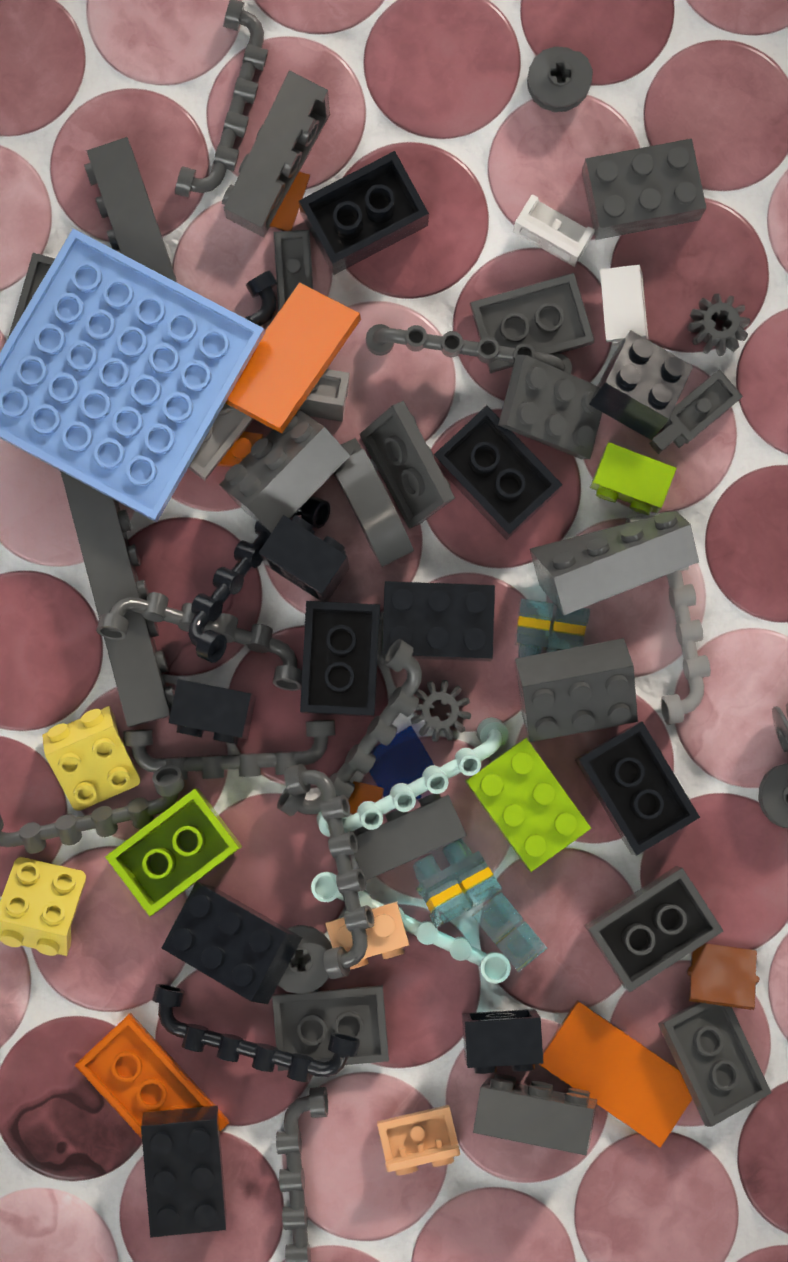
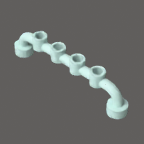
M490 717L484 719L477 728V737L482 743L474 749H460L456 753L454 760L441 767L435 765L427 767L421 778L408 785L404 783L394 785L390 790V794L377 802H363L358 807L357 813L342 818L344 832H351L362 826L369 830L377 829L383 822V815L395 808L401 812L411 810L416 803L415 797L428 790L434 794L444 792L449 784L448 779L461 772L466 776L477 774L481 768V761L493 755L507 742L508 730L506 726L497 718ZM320 811L317 815L318 827L323 835L330 837L328 824Z
M321 872L313 879L311 890L317 900L331 902L338 898L344 901L343 895L337 887L336 874ZM366 890L358 892L361 907L368 905L372 909L385 905L372 899ZM399 907L405 931L415 935L422 944H434L449 951L451 956L458 961L467 960L480 966L481 974L488 982L501 983L508 978L511 966L506 956L502 953L490 952L487 954L472 947L464 937L454 938L439 931L436 925L430 921L420 922L405 915L402 908Z

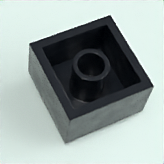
M630 330L614 352L589 405L652 440L670 419L693 366Z
M178 679L169 723L177 725L176 732L202 738L203 731L214 733L213 740L238 745L239 738L248 740L256 696L251 693Z
M535 1009L462 1013L464 1057L467 1068H474L475 1073L488 1074L497 1072V1066H512V1071L535 1070V1064H543L541 1017Z

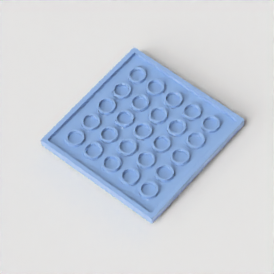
M72 229L0 352V439L147 518L158 522L263 338L265 330L259 325L93 238Z

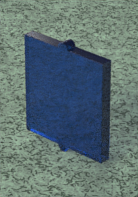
M409 726L397 733L387 746L381 743L373 748L371 753L376 756V760L369 773L376 785L384 788L383 796L386 797L390 794V790L394 785L398 783L408 785L421 778L424 770L434 765L412 726ZM420 794L419 796H417V797H415V798H416V799H420V798L422 797V795Z

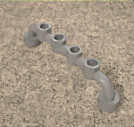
M637 516L627 518L626 523L644 519V517ZM689 566L667 575L669 601L674 609L677 623L676 636L681 645L684 658L683 671L690 688L689 695L683 700L680 699L678 694L661 697V710L667 725L683 722L684 714L696 709L704 695L703 678L709 677L711 674L708 657L706 655L698 656L695 642L703 640V628L700 620L691 621L688 606L696 605V593L692 584L684 585L681 571L688 570Z

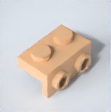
M397 901L372 908L374 926L366 929L368 947L365 956L358 964L350 967V970L369 964L368 957L382 954L383 959H389L404 954L403 947L408 946L410 942ZM344 917L326 922L332 948L343 947L346 952H349L353 945L351 932L346 927Z
M449 1105L377 1121L387 1172L395 1171L398 1176L416 1172L418 1170L417 1165L432 1162L433 1167L444 1166L453 1163L454 1157L460 1155Z

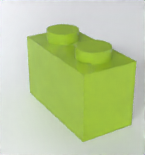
M608 442L602 453L590 488L596 490L595 495L603 500L615 503L617 499L630 503L629 508L640 514L650 515L651 512L658 513L662 509L677 468Z

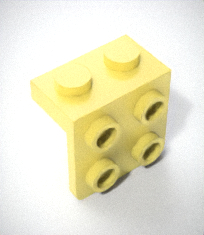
M110 706L101 710H90L80 719L68 724H58L42 735L45 757L74 810L81 811L139 785V773L118 734L116 719Z
M25 857L17 858L14 861L0 900V941L10 947L26 946L34 948L40 953L49 956L57 954L67 956L71 946L72 921L86 882L85 873L81 870Z

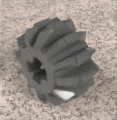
M719 293L713 295L711 302L702 298L698 303L700 309H692L689 316L694 322L688 325V331L699 333L692 342L694 345H697L704 341L706 343L703 348L705 354H708L713 346H715L718 356L725 354L726 347L734 352L739 348L738 340L745 341L748 337V333L743 328L750 324V319L739 317L746 309L745 305H739L736 308L731 306L734 302L733 296H729L725 303H722ZM716 319L723 321L721 331L715 329Z
M447 680L442 681L441 692H436L435 684L433 681L427 683L430 696H427L420 689L415 692V695L424 701V704H418L415 711H422V715L414 716L410 721L412 724H417L424 720L426 724L419 731L421 736H424L430 727L433 728V742H438L440 730L443 729L446 739L448 741L453 740L450 726L452 725L461 733L465 731V727L457 721V718H471V713L459 711V707L468 705L470 700L469 698H463L459 701L455 700V697L462 690L460 686H456L450 695L446 693L448 688ZM440 701L442 706L448 705L450 707V713H446L448 719L440 721L438 716L432 717L430 715V709L433 710L435 708L432 705L434 702Z

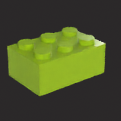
M527 738L519 741L480 769L477 774L465 780L468 787L526 868L531 872L592 829Z
M195 788L106 855L105 858L150 917L243 846L200 789Z

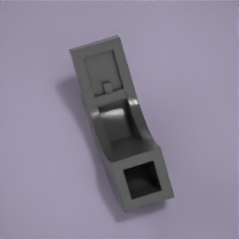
M356 438L341 444L351 456L333 474L347 497L372 551L381 567L413 552L414 549L365 450L361 448Z

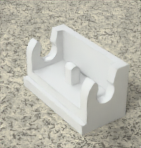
M532 194L516 219L513 232L575 267L594 235L595 229L580 225L543 204L537 196Z
M640 264L600 269L606 341L612 342L613 346H619L630 330L648 340L643 273Z

